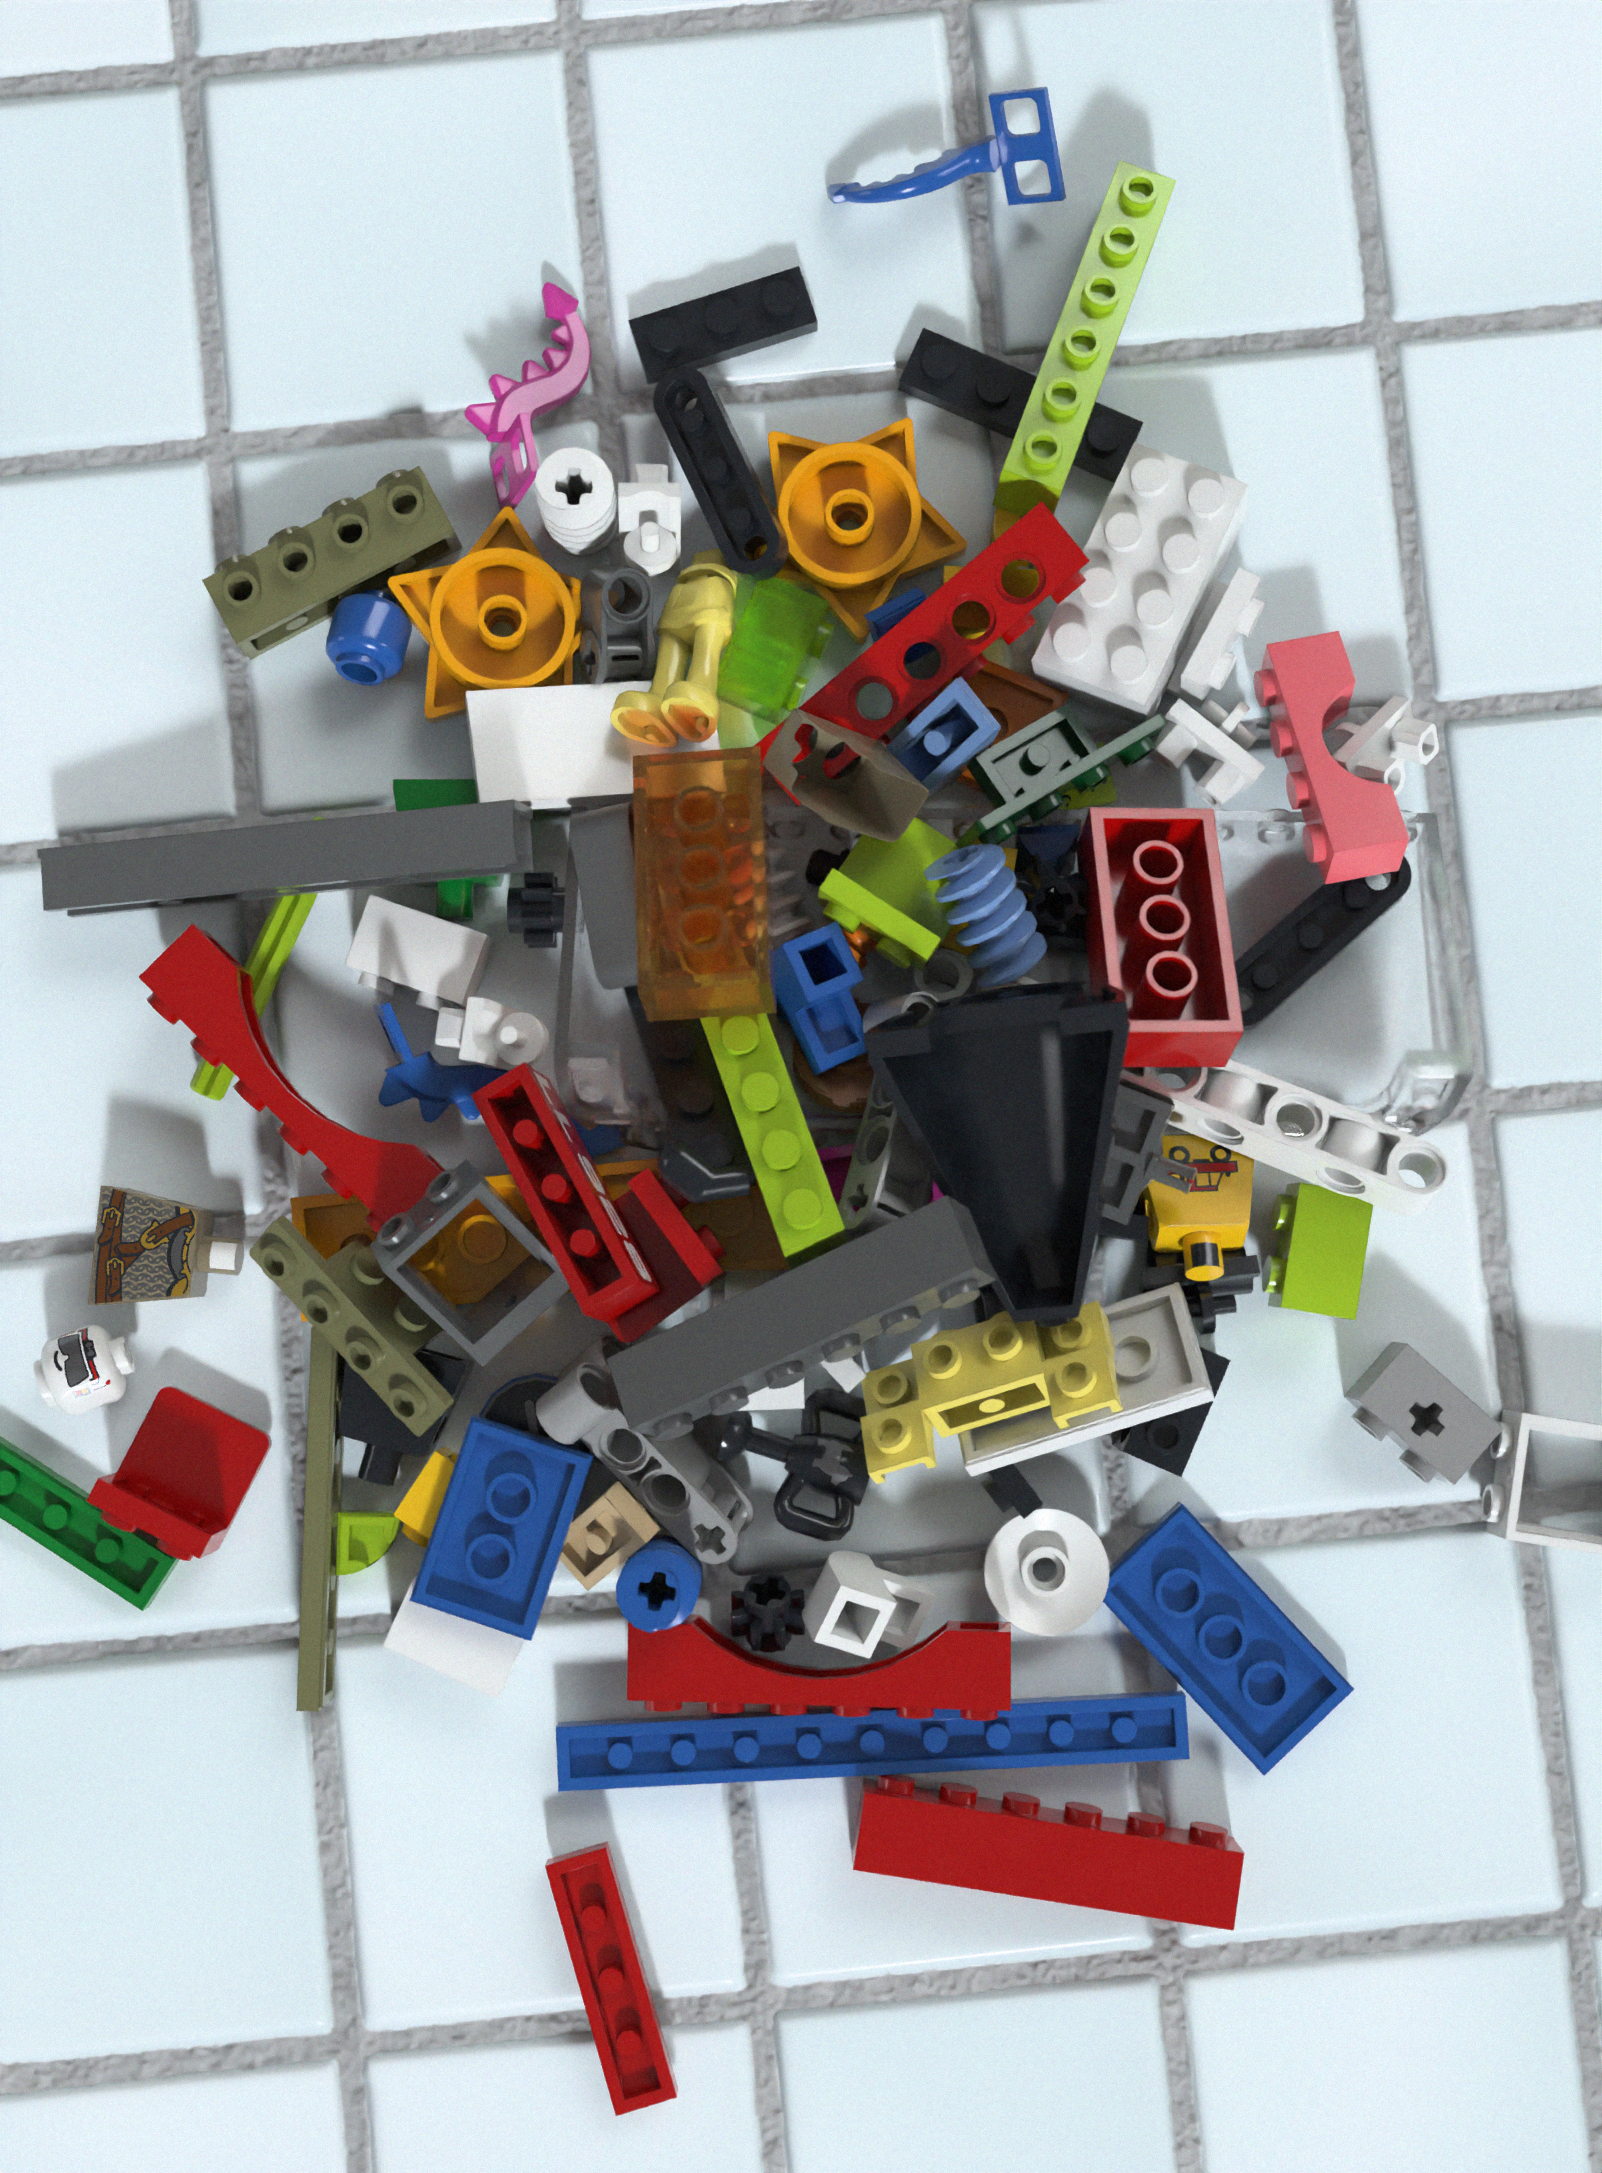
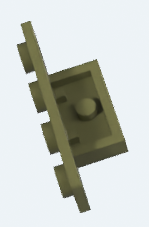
M280 1216L269 1225L250 1249L249 1254L251 1258L261 1267L264 1274L273 1280L297 1306L306 1319L344 1357L350 1367L390 1407L394 1415L402 1420L416 1436H421L454 1403L453 1397L415 1357L417 1353L438 1338L444 1329L382 1271L370 1247L373 1241L365 1233L325 1260L285 1216Z

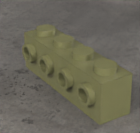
M417 466L410 471L400 469L385 475L377 482L376 489L357 499L343 498L330 504L323 511L321 518L302 528L291 526L277 532L269 539L268 546L249 556L240 554L222 561L215 568V574L203 579L202 582L236 645L251 660L333 617L337 603L344 597L358 593L362 594L365 590L382 591L388 587L387 582L390 577L420 571L463 547L420 466Z

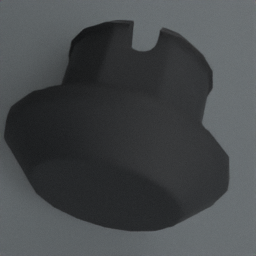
M822 849L812 852L805 872L808 883L821 886L832 868L837 871L840 869L850 854V849L842 850L840 855Z

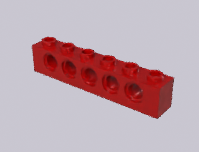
M1041 501L798 709L875 739L886 747L891 742L886 732L904 717L911 723L937 698L933 693L953 677L955 680L962 677L966 682L988 664L989 661L981 652L1000 636L1009 646L1038 622L1030 611L1050 595L1058 605L1081 586L1087 579L1079 570L1090 560ZM1018 560L1027 561L1032 564L1039 578L1034 592L1021 598L1009 595L1001 583V576L1006 566ZM969 601L978 602L985 606L990 617L986 632L975 639H967L959 635L953 624L956 609ZM919 642L932 644L938 650L941 657L938 672L929 679L914 677L906 667L908 650ZM869 683L882 684L891 693L892 708L884 718H869L859 707V694ZM787 718L751 748L761 762L766 757L768 749ZM803 723L795 733L794 739L801 745V751L796 755L792 763L803 760L813 751L812 735L815 730L814 726ZM845 743L844 749L838 757L824 759V773L831 779H841L842 777L839 772L855 758L860 760L861 755L854 752ZM772 774L796 805H801L802 803Z

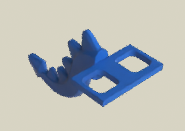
M1047 86L991 93L988 97L995 136L989 135L959 148L945 150L938 159L921 163L914 168V172L898 174L887 182L875 181L866 186H861L858 182L829 185L826 190L828 198L835 204L844 202L882 203L908 199L938 190L971 174L996 172L1001 166L1009 206L1063 201L1066 198ZM1022 98L1033 99L1037 105L1040 131L1024 134L1011 133L1007 126L1004 102L1006 100ZM1033 160L1045 162L1051 184L1050 193L1023 194L1018 187L1015 170L1016 162Z
M381 1001L373 1004L395 1058L400 1062L384 1070L387 1074L378 1096L380 1104L389 1107L415 1097L419 1101L421 1116L428 1123L436 1121L450 1104H456L466 1119H477L480 1112L471 1094L509 1071L488 1068L478 1064L441 1065L434 1059L431 1051H426L413 1057L390 1002Z

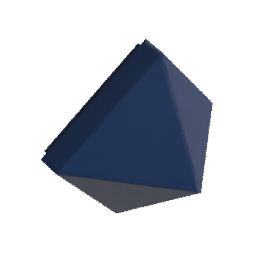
M1078 824L1017 827L1018 831L1015 834L1014 849H1018L1014 872L1024 873L1033 864V854L1038 853L1043 861L1056 862L1061 854H1065L1072 864L1071 872L1074 871L1079 835Z

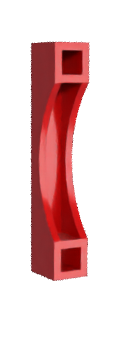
M191 924L139 976L140 980L153 992L146 999L148 1003L172 1025L181 1020L196 1035L190 1041V1045L209 1064L218 1068L224 1063L240 1079L233 1087L248 1104L259 1112L267 1106L283 1122L277 1129V1132L294 1150L302 1156H305L311 1150L327 1167L321 1173L322 1178L344 1199L348 1200L354 1194L371 1211L364 1219L377 1234L388 1219L398 1213H406L425 1196L426 1189L432 1180L446 1170L423 1147L414 1144L380 1141L359 1135L329 1119L307 1101L281 1071L264 1038L255 1007L252 975L207 931Z
M690 1614L681 1624L668 1630H658L652 1633L635 1628L628 1622L627 1700L644 1701V1709L655 1712L681 1710L682 1702L707 1703V1711L722 1714L743 1712L745 1704H770L769 1712L777 1715L807 1713V1705L833 1706V1714L842 1717L868 1716L871 1714V1707L896 1708V1716L908 1719L931 1718L934 1716V1709L960 1710V1717L963 1719L975 1721L994 1720L998 1718V1711H1011V1622L948 1620L924 1640L893 1656L859 1666L833 1668L787 1664L754 1653L723 1635L701 1615Z

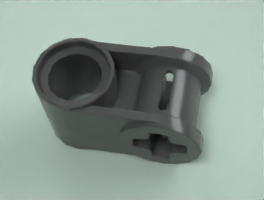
M613 565L594 567L584 577L580 590L582 616L580 666L586 683L592 685L602 684L607 678L633 677L635 681L652 680L656 669V647L653 639L654 594L652 584L647 576L638 569ZM620 579L624 585L625 595L621 605L614 610L609 603L608 593L612 583ZM614 655H624V657L611 658Z

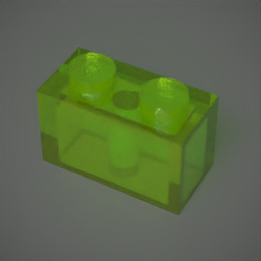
M774 577L758 580L719 663L718 700L776 726L780 724L786 710L791 712L793 708L798 709L809 685V680L802 677L811 656L819 660L822 658L835 628L834 625L827 623L829 602Z

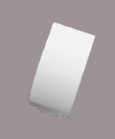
M835 1551L828 1557L802 1611V1619L814 1642L870 1659L878 1641L904 1649L911 1647L937 1596L929 1584L875 1567L869 1555L853 1551Z

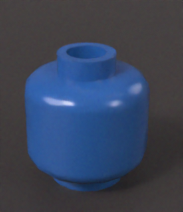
M365 590L362 594L348 595L340 600L335 607L326 639L325 652L336 666L335 669L338 674L343 678L360 685H379L383 680L390 679L401 671L411 637L412 622L407 613L397 605V601L383 591Z

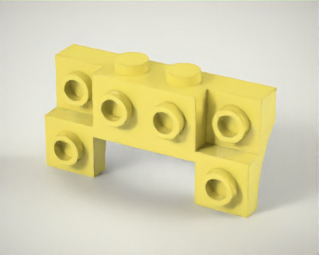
M1094 1301L1084 1304L1078 1317H1074L1066 1324L1055 1327H1040L1034 1321L1014 1322L1009 1313L1003 1311L992 1316L990 1320L959 1330L947 1329L937 1332L930 1339L910 1345L912 1359L866 1373L867 1376L862 1380V1388L867 1415L860 1417L868 1474L876 1484L886 1482V1473L919 1463H924L928 1469L937 1466L933 1426L940 1436L945 1438L966 1430L1050 1406L1054 1421L1062 1429L1069 1427L1068 1418L1108 1406L1113 1413L1122 1411L1115 1373V1346L1108 1318L1099 1302Z

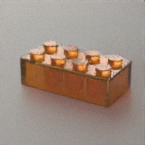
M760 746L632 756L638 994L648 1022L777 1013L767 782L764 766L761 764L763 761Z

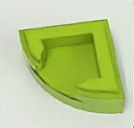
M342 1510L338 1512L336 1576L359 1572L377 1562L389 1551L396 1541L402 1526V1521L393 1516L395 1511Z

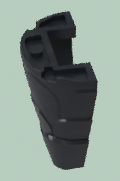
M1089 982L1039 983L987 990L936 1002L937 1008H931L919 1021L915 1020L914 1011L901 1013L875 1025L863 1034L865 1047L869 1053L868 1062L917 1144L916 1152L942 1194L944 1196L948 1195L970 1210L997 1280L990 1284L1014 1322L1034 1321L1040 1327L1063 1325L1074 1317H1078L1084 1304L1105 1207V1200L1100 1194L1116 1126L1114 1109L1131 1026L1127 1017L1128 1005L1126 994L1115 986L1107 985L1101 987L1102 996L1091 995Z

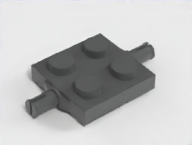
M1120 1084L1114 1109L1116 1126L1100 1195L1105 1200L1103 1216L1128 1225L1140 1194L1152 1180L1180 1190L1188 1195L1192 1183L1174 1177L1169 1172L1171 1171L1194 1180L1198 1169L1162 1156L1163 1135L1175 1106Z

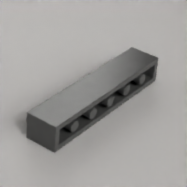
M947 1195L607 1358L629 1430L654 1436L658 1441L671 1440L689 1433L694 1428L692 1422L710 1413L713 1415H724L743 1408L749 1403L748 1395L763 1388L780 1389L799 1382L806 1376L804 1369L825 1360L828 1363H834L857 1355L863 1350L862 1342L883 1333L885 1336H893L907 1332L921 1323L920 1315L942 1306L945 1309L965 1305L980 1295V1287L997 1280L970 1210Z

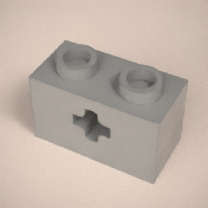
M1392 1341L1344 1395L1357 1408L1356 1412L1351 1416L1354 1421L1379 1441H1382L1386 1435L1404 1450L1399 1460L1426 1483H1429L1435 1477L1437 1480L1455 1485L1504 1429L1407 1343ZM1413 1405L1424 1407L1421 1415L1428 1423L1423 1429L1413 1427L1416 1419L1409 1412Z

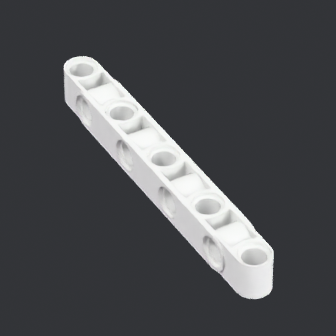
M939 948L923 972L914 967L912 993L927 992L939 1001L987 990L1039 984L1040 982L1022 975L1014 981L999 986H979L976 980L983 972L990 968L989 965L980 968H970L966 961L968 956L953 950ZM940 980L948 982L954 989L949 992L938 993L933 992L926 985L932 981ZM1232 1059L1228 1060L1225 1067L1122 1068L1120 1085L1175 1106L1168 1124L1333 1192L1356 1197L1392 1213L1413 1216L1425 1211L1448 1179L1449 1165L1447 1158L1438 1147L1430 1142L1385 1125L1382 1121L1366 1113ZM1165 1073L1175 1074L1182 1078L1186 1086L1176 1089L1167 1087L1161 1083L1157 1076ZM1277 1122H1293L1300 1126L1305 1136L1298 1138L1288 1136L1280 1130ZM1406 1169L1416 1172L1424 1180L1426 1187L1418 1188L1409 1185L1403 1180L1399 1170Z

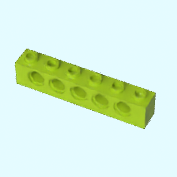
M1119 160L1004 463L992 503L993 506L1024 516L1042 501L1054 515L1161 226L1176 180Z

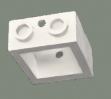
M1503 1409L1501 1422L1497 1421V1423L1504 1429L1490 1444L1491 1457L1496 1459L1493 1484H1487L1481 1504L1482 1518L1488 1522L1486 1532L1506 1540L1602 1555V1534L1517 1521L1529 1430L1602 1441V1424Z

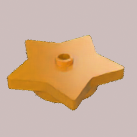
M901 419L855 442H842L831 445L777 431H771L768 434V447L776 499L774 512L787 537L789 552L782 569L775 576L763 582L812 590L856 643L863 644L870 634L864 615L887 603L898 581L965 555L966 540L918 492L912 419ZM844 520H854L859 524L860 528L847 531L838 526ZM767 544L760 546L756 550L754 560L759 559L765 553Z
M505 506L469 553L455 564L397 575L388 579V589L391 595L407 613L412 624L429 646L424 708L425 720L428 723H436L466 714V691L573 685V657L580 650L582 638L580 590L583 580L557 572L549 566L542 558L514 510L509 506ZM609 590V603L615 610L619 604V595ZM505 622L513 627L515 633L507 637H499L492 634L491 629L495 624Z

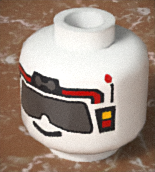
M91 1324L47 1341L42 1348L41 1359L34 1362L33 1369L37 1386L48 1407L54 1408L58 1406L66 1414L77 1416L121 1399L127 1388L126 1374L135 1371V1363L130 1347L123 1336L113 1339L105 1328L97 1324Z

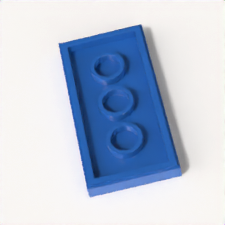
M1179 1501L1109 1567V1583L1103 1602L1264 1776L1354 1690L1347 1680Z

